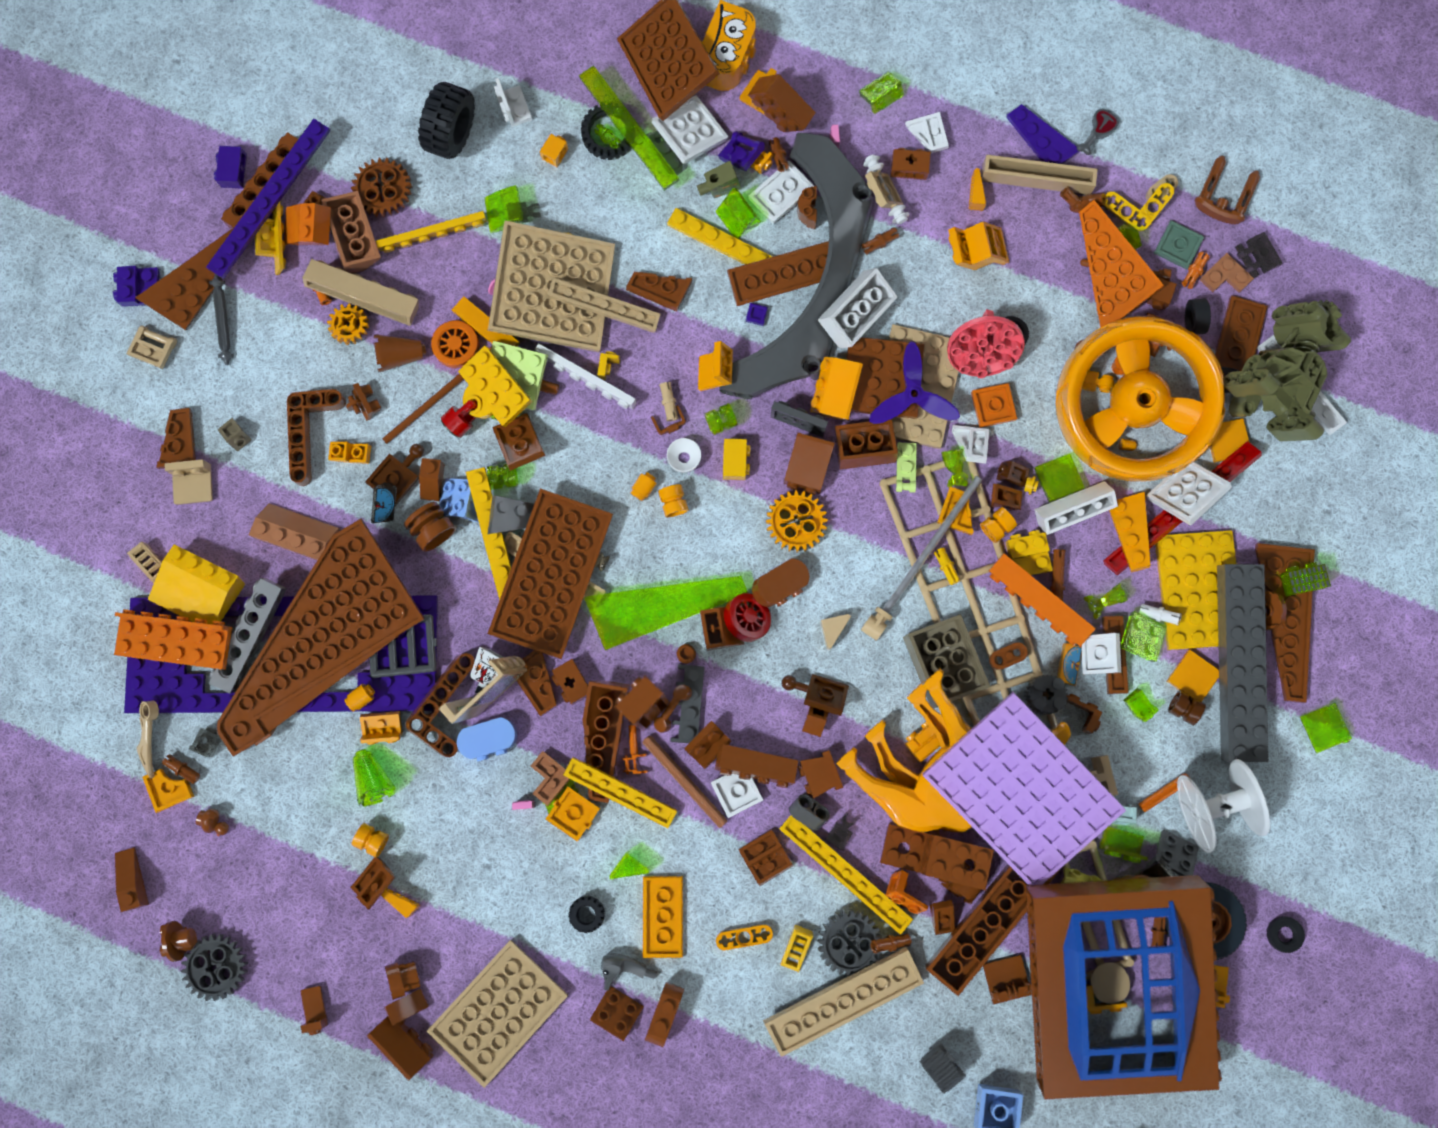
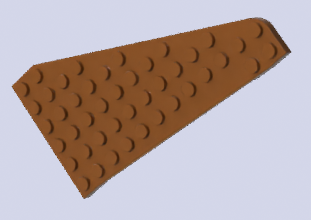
M362 518L332 536L220 716L217 723V732L233 757L252 746L256 741L291 717L404 631L425 619Z

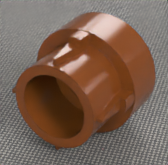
M414 961L400 965L396 962L385 966L393 1000L406 996L405 992L421 987Z

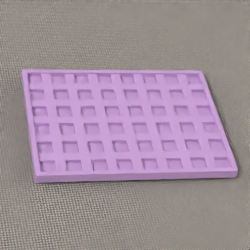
M1014 692L1010 693L922 773L926 780L1028 885H1041L1126 811L1117 799Z

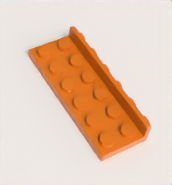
M123 609L122 613L115 612V616L120 617L114 655L226 670L232 627L225 626V622L213 621V624H207V620L196 618L194 622H189L188 617L180 616L173 620L171 615L159 614L158 617H153V613L141 612L140 615H135V611Z

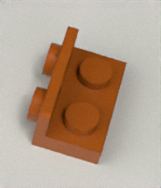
M710 721L684 749L706 769L717 758L718 747L722 744L729 745L732 741L714 722Z

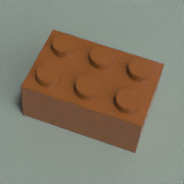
M779 74L760 77L748 94L752 99V103L760 107L765 112V116L773 120L777 128L782 132L805 130L816 113Z

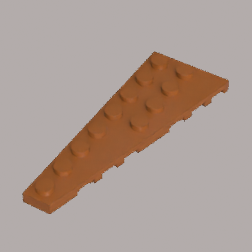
M1257 543L1255 544L1258 564H1264L1265 591L1281 594L1287 607L1285 623L1275 629H1271L1284 701L1307 703L1313 581H1311L1310 576L1313 577L1315 549ZM1266 605L1267 614H1269L1270 608Z

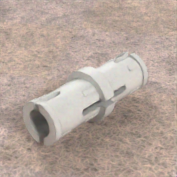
M1145 604L1141 605L1142 608L1139 611L1140 616L1156 619L1157 622L1172 623L1177 626L1182 616L1181 613L1165 610L1164 607L1157 608Z

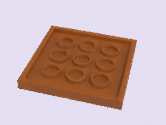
M860 337L852 347H848L847 360L863 364L851 412L871 414L882 402L904 392L906 386L903 375V358L905 348L909 342ZM916 343L923 365L924 344ZM912 390L911 395L915 397L916 392ZM916 403L911 404L896 417L917 419L918 405Z

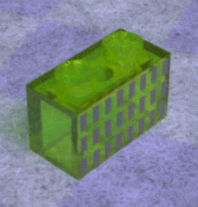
M1317 562L1305 564V568L1302 569L1294 566L1286 568L1287 572L1280 574L1286 597L1331 587L1325 564L1317 565Z

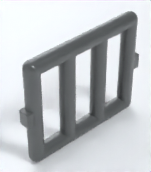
M431 614L423 615L425 619L419 622H426L428 665L417 666L414 626L407 629L409 667H397L395 638L388 643L389 669L378 670L377 652L369 658L371 677H388L436 671L435 647L438 646L437 639L434 638V624Z

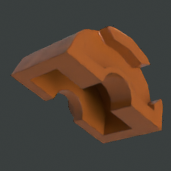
M817 186L803 189L797 206L798 219L811 229L816 227L817 209L813 207L816 205Z

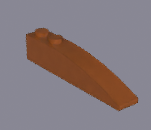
M589 681L582 719L586 763L614 777L625 718L616 708L618 704L616 700L624 692L626 694L629 693L630 685L612 681ZM588 788L589 800L609 803V798Z

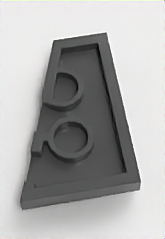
M493 496L488 534L525 529L534 504Z

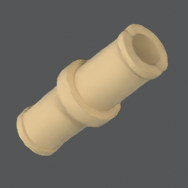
M667 382L659 384L663 398L661 403L665 408L667 422L678 420L675 406L676 398L673 396L671 382H668V384Z

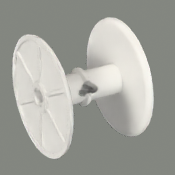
M1240 759L1233 760L1229 766V782L1232 791L1224 795L1217 793L1216 797L1205 800L1197 785L1189 777L1182 775L1177 780L1178 799L1186 824L1197 844L1206 853H1211L1216 846L1213 819L1222 816L1229 818L1230 814L1240 812L1248 827L1255 834L1266 836L1269 833L1270 817L1264 794L1253 772Z

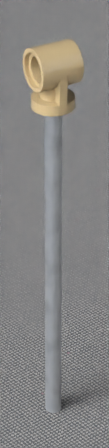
M975 476L883 609L876 607L874 611L877 614L875 616L871 614L861 628V631L875 641L878 640L887 627L885 621H891L893 618L889 615V612L982 481L980 477Z

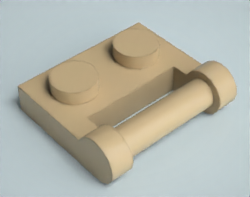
M141 325L126 354L163 369L172 349L177 344V339L165 337ZM148 337L165 345L163 348L143 341V339Z

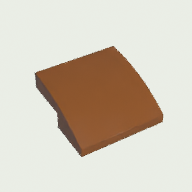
M773 830L768 831L738 849L759 886L793 867Z
M374 857L350 888L357 894L356 898L370 910L395 876L381 858Z

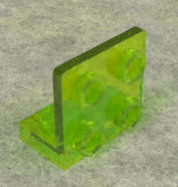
M1109 826L1102 831L1099 849L1104 850V854L1121 858V855H1123L1124 860L1141 863V860H1148V857L1140 855L1144 836Z

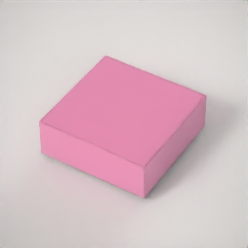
M832 125L830 140L839 149L838 125Z
M533 800L512 803V810L535 808Z

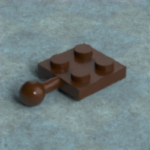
M413 444L409 449L410 454L402 463L389 453L365 483L376 492L379 488L388 489L394 496V506L396 507L419 479L408 467L415 459H419L424 455V447L420 444Z
M814 674L811 675L809 685L798 682L792 675L783 677L781 685L785 690L797 689L806 692L805 705L839 716L842 715L849 685Z

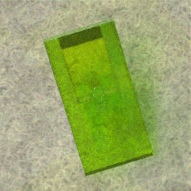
M626 852L609 875V878L616 879L650 873V868L629 852Z

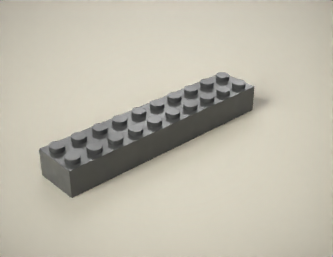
M1264 564L1218 565L1221 760L1232 762L1235 759H1240L1243 762H1269Z

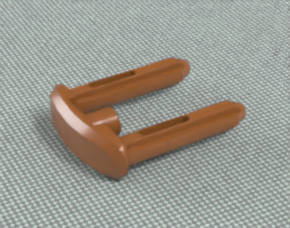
M1221 155L1215 159L1199 197H1196L1194 200L1195 205L1200 211L1218 221L1240 224L1245 221L1244 214L1259 182L1260 173L1255 170L1249 174L1234 210H1226L1229 201L1225 198H1219L1215 205L1210 198L1226 164V158ZM1211 179H1212V180H1213V183H1212V185H1211L1209 191H1207V188H1208V186H1209V184H1210V181H1211ZM1245 195H1247L1244 205L1241 206Z

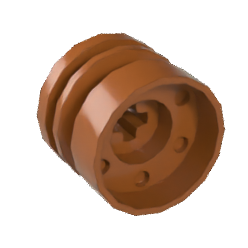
M436 501L420 507L404 522V527L410 530L409 533L412 536L418 535L416 542L424 552L435 549L449 539L456 531V527L448 517L442 518L444 511L439 509L440 506Z

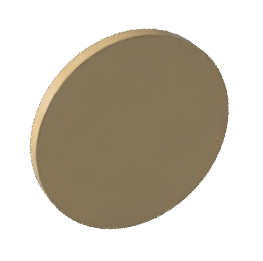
M1107 962L1098 965L1093 970L1090 977V985H1092L1093 994L1098 1000L1106 1004H1117L1127 997L1130 990V979L1127 972L1120 965Z

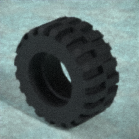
M440 82L429 92L424 108H422L418 128V141L424 151L445 159L456 158L461 153L470 135L475 110V99L468 89L448 82Z

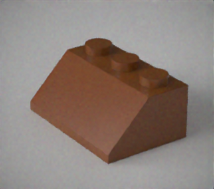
M892 419L879 424L862 422L835 426L836 449L840 470L896 463L898 451Z
M387 1016L367 1037L409 1081L434 1057L432 1054L433 1049L427 1043L423 1044L418 1039L419 1034L413 1028L409 1029L404 1024L405 1019L392 1026Z

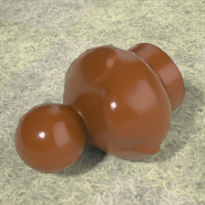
M211 808L207 811L201 810L198 813L196 825L201 826L204 832L212 833L215 831L217 836L226 835L229 831V825L226 822H219L220 814L218 810Z

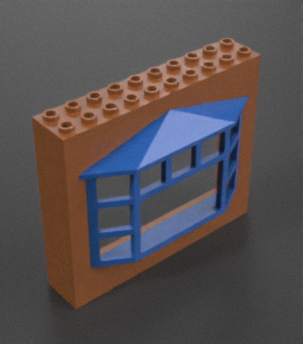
M1199 875L1026 885L1036 1079L1044 1100L1219 1090V1082L1222 1081L1220 1069H1218L1221 1054L1217 1046V1042H1220V1033L1216 1023L1219 1022V1013L1216 1009L1218 992L1215 989L1217 972L1214 969V961L1217 960V956L1213 948V941L1216 940V935L1212 928L1215 914L1213 908H1211V901L1214 900L1213 889ZM1144 918H1168L1170 945L1148 947ZM1136 919L1140 947L1117 949L1112 920ZM1104 921L1108 949L1084 950L1080 922ZM1170 953L1171 978L1150 979L1149 955ZM1141 955L1145 1045L1089 1048L1085 958ZM1172 986L1173 1011L1151 1012L1150 988ZM1173 1019L1174 1043L1153 1045L1152 1020ZM1175 1051V1066L1151 1068L1153 1053ZM1145 1053L1143 1068L1120 1069L1122 1054ZM1114 1055L1112 1070L1088 1071L1090 1056Z

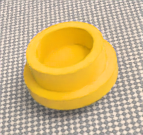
M1036 476L1027 478L1024 491L1029 492V495L1037 491L1039 481H1036Z

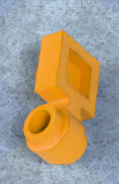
M1089 370L1082 390L1095 392L1097 386L1100 392L1110 393L1115 381L1110 375H1102V378L1098 379L1099 372Z

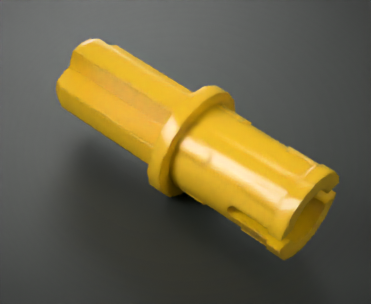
M944 547L934 552V555L941 566L940 570L944 572L950 585L957 584L960 578L954 568V562L950 560Z

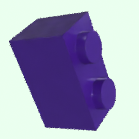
M219 146V151L216 153L217 169L214 171V179L221 188L243 189L247 154L242 147Z

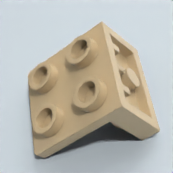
M203 459L165 463V471L172 474L175 505L213 501L210 463Z

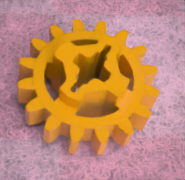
M348 304L347 308L340 305V310L334 308L335 314H329L332 320L327 321V324L331 326L328 328V331L332 333L331 336L337 339L340 344L344 340L346 345H349L350 341L356 344V339L362 341L361 335H367L368 333L365 331V328H369L368 323H366L369 319L367 316H364L365 312L359 310L357 305L352 308L351 304Z

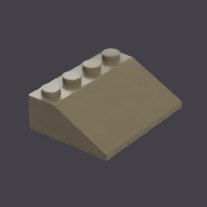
M961 614L914 631L903 637L920 682H925L941 668L944 671L942 688L951 702L990 687ZM927 690L926 697L933 709L937 708L938 705Z

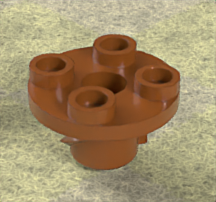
M177 921L167 922L160 927L162 944L160 946V954L162 957H167L171 962L181 961L186 951L192 950L197 943L196 931L186 926L183 928Z

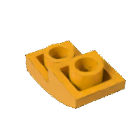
M330 442L328 460L369 464L371 445Z

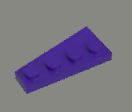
M1022 104L1006 115V118L1041 162L1064 164L1079 153L1077 146Z

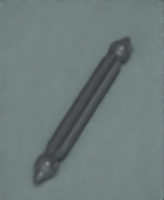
M215 274L212 281H209V284L215 287L213 290L218 344L222 351L218 354V358H221L224 364L228 365L229 360L234 358V354L229 352L230 338L225 294L222 289L225 281Z

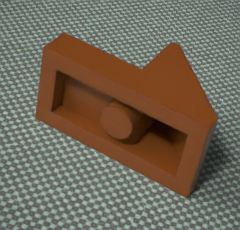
M993 484L991 508L1004 507L1012 510H1021L1022 491Z
M952 900L930 904L935 935L953 932L955 924Z

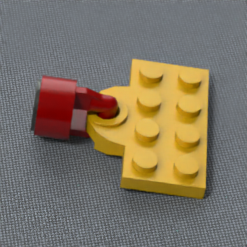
M484 346L458 371L468 383V387L463 395V406L460 409L452 406L441 416V422L452 435L461 438L473 427L471 422L476 418L487 419L494 415L499 423L506 427L533 401L491 350Z

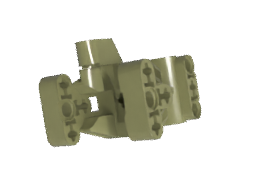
M1320 300L1319 302L1290 304L1287 307L1279 306L1273 311L1271 316L1275 321L1273 332L1276 341L1281 347L1274 350L1260 351L1259 354L1251 356L1246 361L1242 371L1230 372L1224 377V387L1233 395L1229 405L1231 416H1251L1255 413L1262 399L1263 411H1272L1277 416L1267 423L1266 428L1278 441L1316 440L1323 435L1324 427L1315 419L1316 413L1312 410L1327 378L1326 365L1317 353L1341 350L1346 348L1351 342V337L1339 326L1337 321L1342 316V313L1336 304L1332 301L1326 300L1323 302Z

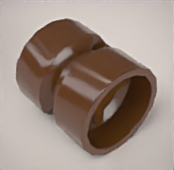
M1178 691L1168 707V712L1178 718L1182 716L1183 721L1194 726L1202 717L1206 704L1197 699L1191 700L1190 695L1183 691Z

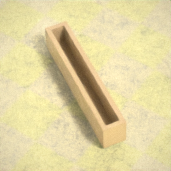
M986 154L982 165L981 178L984 182L1062 191L1064 188L1070 187L1076 194L1087 195L1091 194L1096 187L1098 169Z
M311 259L302 277L305 287L357 305L408 326H411L419 308V300L411 294H403L393 287L382 286L377 281L366 280L358 274L348 273L340 267L329 266L321 260Z

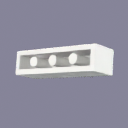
M1103 481L1034 510L1038 526L1049 535L1118 507L1115 490Z

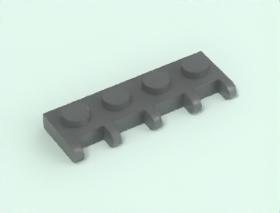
M678 664L677 668L685 669L684 682H676V686H689L692 690V696L689 700H682V702L678 703V706H681L680 721L672 720V724L679 725L678 738H671L670 742L689 744L699 733L705 667Z

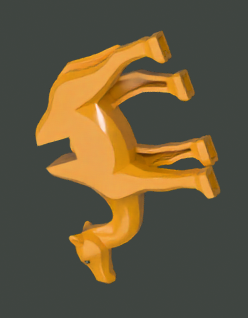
M941 668L907 696V699L925 718L929 727L934 731L941 746L928 760L921 773L913 772L894 757L885 739L884 729L886 722L883 719L865 734V737L873 744L881 771L890 781L876 778L867 773L858 764L857 749L855 747H852L843 755L836 764L842 770H845L846 775L855 781L864 792L887 812L897 826L919 832L937 829L964 832L972 826L922 775L924 771L973 728L963 721L960 712L942 688L944 671ZM927 690L938 705L941 714L933 709L926 700ZM1060 722L1057 728L1051 730L1064 745L1067 743L1071 735L1067 723Z

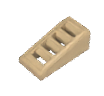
M140 542L127 554L154 583L157 574L153 576L152 573L161 566L162 561L147 543ZM150 556V558L146 562H142L145 558ZM155 562L156 564L148 570L147 567Z

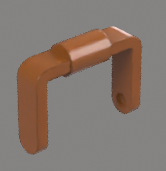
M676 405V409L682 421L669 425L661 431L654 416L651 417L659 435L670 434L685 425V418L678 405Z

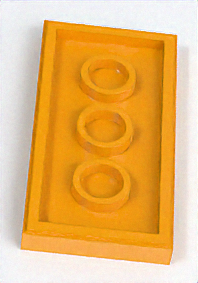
M643 876V958H683V876Z

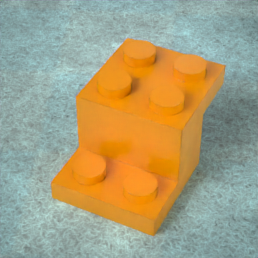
M983 221L965 230L957 227L948 229L949 243L953 249V260L956 265L977 270L994 262L1001 265L1009 263L1001 227Z

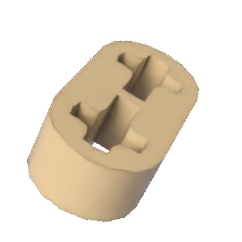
M1171 174L1165 175L1149 188L1146 193V200L1148 201L1156 189L1163 183L1171 181L1175 190L1178 186V179ZM1166 188L1165 190L1160 189L1162 191V194L1159 196V198H1157L1156 196L1154 198L1160 200L1161 202L1162 198L1165 195H1169L1168 188Z

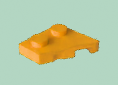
M949 487L937 521L938 524L942 525L965 491ZM968 500L949 528L972 536L974 530L971 522V509L969 508L970 501Z

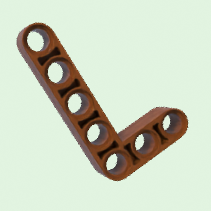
M336 389L294 392L287 397L289 475L291 480L299 486H307L312 479L309 413L334 411L344 408L346 399ZM339 396L338 402L332 403L333 398ZM320 398V402L313 405L314 400ZM301 399L300 405L295 406V402ZM302 418L301 423L295 425L296 420ZM299 436H303L302 441L300 443H296V439ZM303 454V459L297 462V457ZM304 472L303 479L298 480V475Z
M469 653L459 654L454 658L406 721V728L410 733L444 757L454 756L458 749L457 744L433 726L431 721L440 711L439 708L448 701L473 668L475 660ZM462 657H466L469 661L468 666L465 668L460 664ZM451 672H454L457 676L454 683L448 680V675ZM438 688H443L445 691V695L441 699L436 696ZM428 703L433 707L430 714L424 712V706ZM415 719H418L421 723L418 730H413L411 726ZM430 731L436 733V739L433 742H429L427 739ZM445 743H450L451 751L445 754L443 746Z

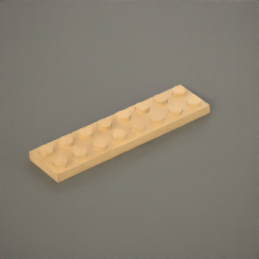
M905 947L763 1020L782 1057L924 984L909 950Z

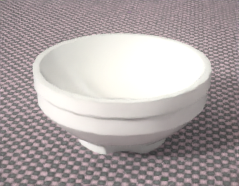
M680 438L672 442L668 447L667 461L675 471L687 473L699 465L701 450L693 440ZM681 453L689 454L690 459L687 463L679 461Z

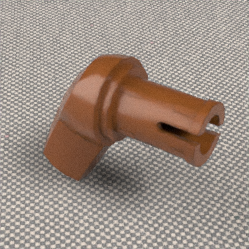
M1067 187L1060 193V196L1070 205V211L1074 213H1079L1093 200L1100 207L1106 204L1104 192L1078 197L1070 187Z

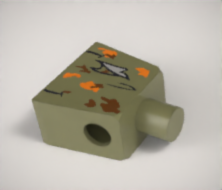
M731 161L704 174L706 182L697 185L700 196L711 192L713 198L742 190Z

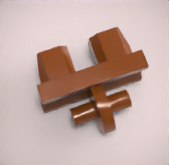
M359 383L353 384V395L348 397L350 402L346 405L348 411L354 410L356 414L362 412L366 421L372 419L373 414L380 411L381 406L377 399L371 402L367 401V397L373 396L370 384L362 386Z

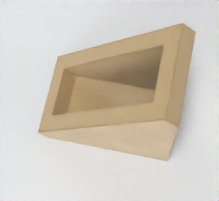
M849 614L820 621L826 649L830 650L849 621L851 617Z

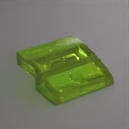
M516 185L496 191L484 198L490 233L503 231L505 220L515 223L524 222L519 191Z

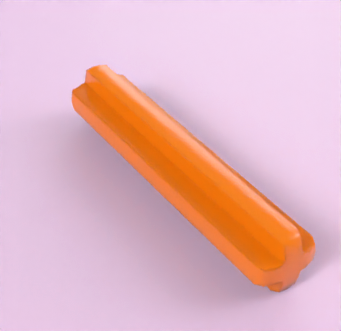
M1178 778L1138 804L1143 812H1147L1177 792Z

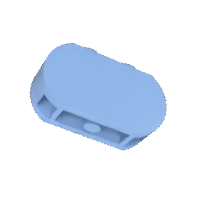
M496 718L462 729L457 737V747L466 758L477 759V762L489 759L488 755L496 753V756L508 753L507 749L512 748L516 743L517 730L515 725L508 719Z

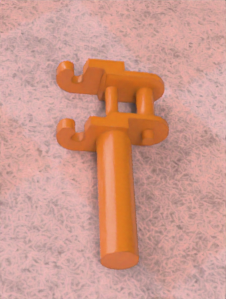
M628 725L630 754L632 758H628V756L622 758V760H625V770L623 772H626V774H629V772H633V774L648 773V770H637V757H645L647 754H638L636 726ZM629 760H633L634 769L632 770L629 768Z

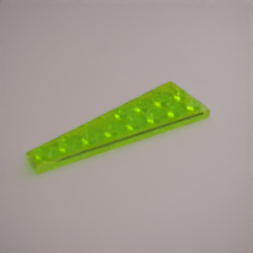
M740 575L590 595L584 597L604 650H608L696 615L701 610L711 609L729 602L735 596L748 593Z

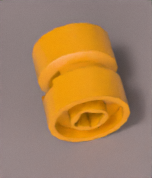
M681 484L667 486L658 491L661 502L665 503L662 506L665 517H675L689 511L686 500L682 499L684 492Z
M1003 507L992 514L993 518L988 517L980 524L984 534L994 543H997L1005 536L1004 532L1009 533L1017 526L1013 516Z
M364 822L357 830L351 845L361 851L366 849L367 854L378 858L388 842L389 835L380 830L375 832L374 827Z

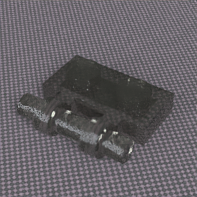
M1265 232L1246 241L1248 248L1246 249L1242 243L1235 246L1239 260L1242 259L1246 266L1245 270L1254 279L1260 276L1257 271L1258 268H1261L1265 274L1283 264ZM1252 253L1257 262L1253 263L1249 254Z

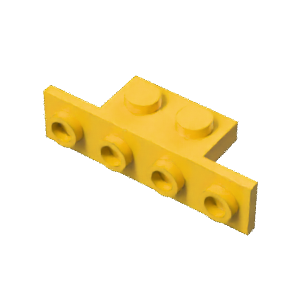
M280 202L272 212V219H267L255 235V255L274 257L275 275H279L286 267V259L283 258L285 241L282 240L284 223H281L283 206L280 205Z

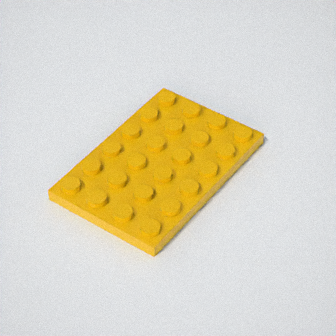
M1230 530L1166 535L1155 544L1162 607L1165 610L1182 614L1178 626L1164 622L1167 650L1219 647L1217 566L1236 564L1233 532Z

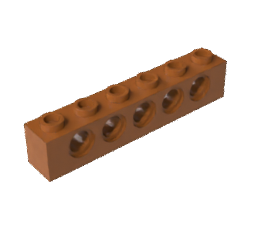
M287 132L285 136L280 138L278 145L268 154L265 162L257 168L252 179L246 182L242 192L234 198L232 205L224 211L221 220L228 227L234 229L244 215H239L240 212L248 210L254 201H250L251 198L257 197L264 187L262 184L269 181L274 174L272 172L273 169L279 167L285 158L284 155L289 153L298 139Z

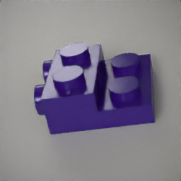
M117 267V272L113 273L114 282L117 283V290H113L114 300L122 307L146 306L135 297L159 281V269L157 267Z

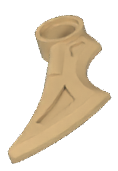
M152 700L143 701L140 704L141 739L136 747L140 761L149 778H154L152 726L153 720L157 719L159 714L158 704Z

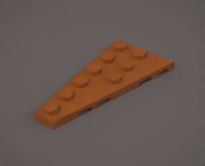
M233 229L135 298L186 331L215 288L209 284V281H212L215 274L208 270L206 266Z

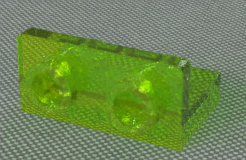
M889 71L859 90L860 96L871 105V110L874 114L904 95L901 81Z

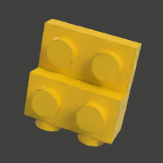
M1040 530L1028 532L1029 536L1022 537L1021 534L1010 536V540L1005 542L1009 558L1031 576L1053 571L1045 532L1040 533Z

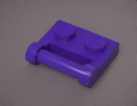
M735 131L732 134L731 140L719 153L718 157L725 163L731 161L734 167L746 172L763 152L765 143L759 140H752L743 136L741 132ZM742 143L749 147H752L753 149L752 151H749L738 145Z

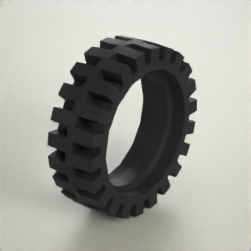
M601 103V107L596 105L594 110L590 109L588 111V115L585 114L584 121L581 123L582 140L588 151L593 153L595 157L600 156V159L603 160L605 158L612 160V157L618 159L619 155L624 156L626 151L629 152L631 145L633 146L636 131L633 118L624 107L620 108L618 104L613 106L612 103H608V106H605V103ZM606 116L620 119L626 127V136L623 141L611 147L600 146L591 137V127L594 122Z

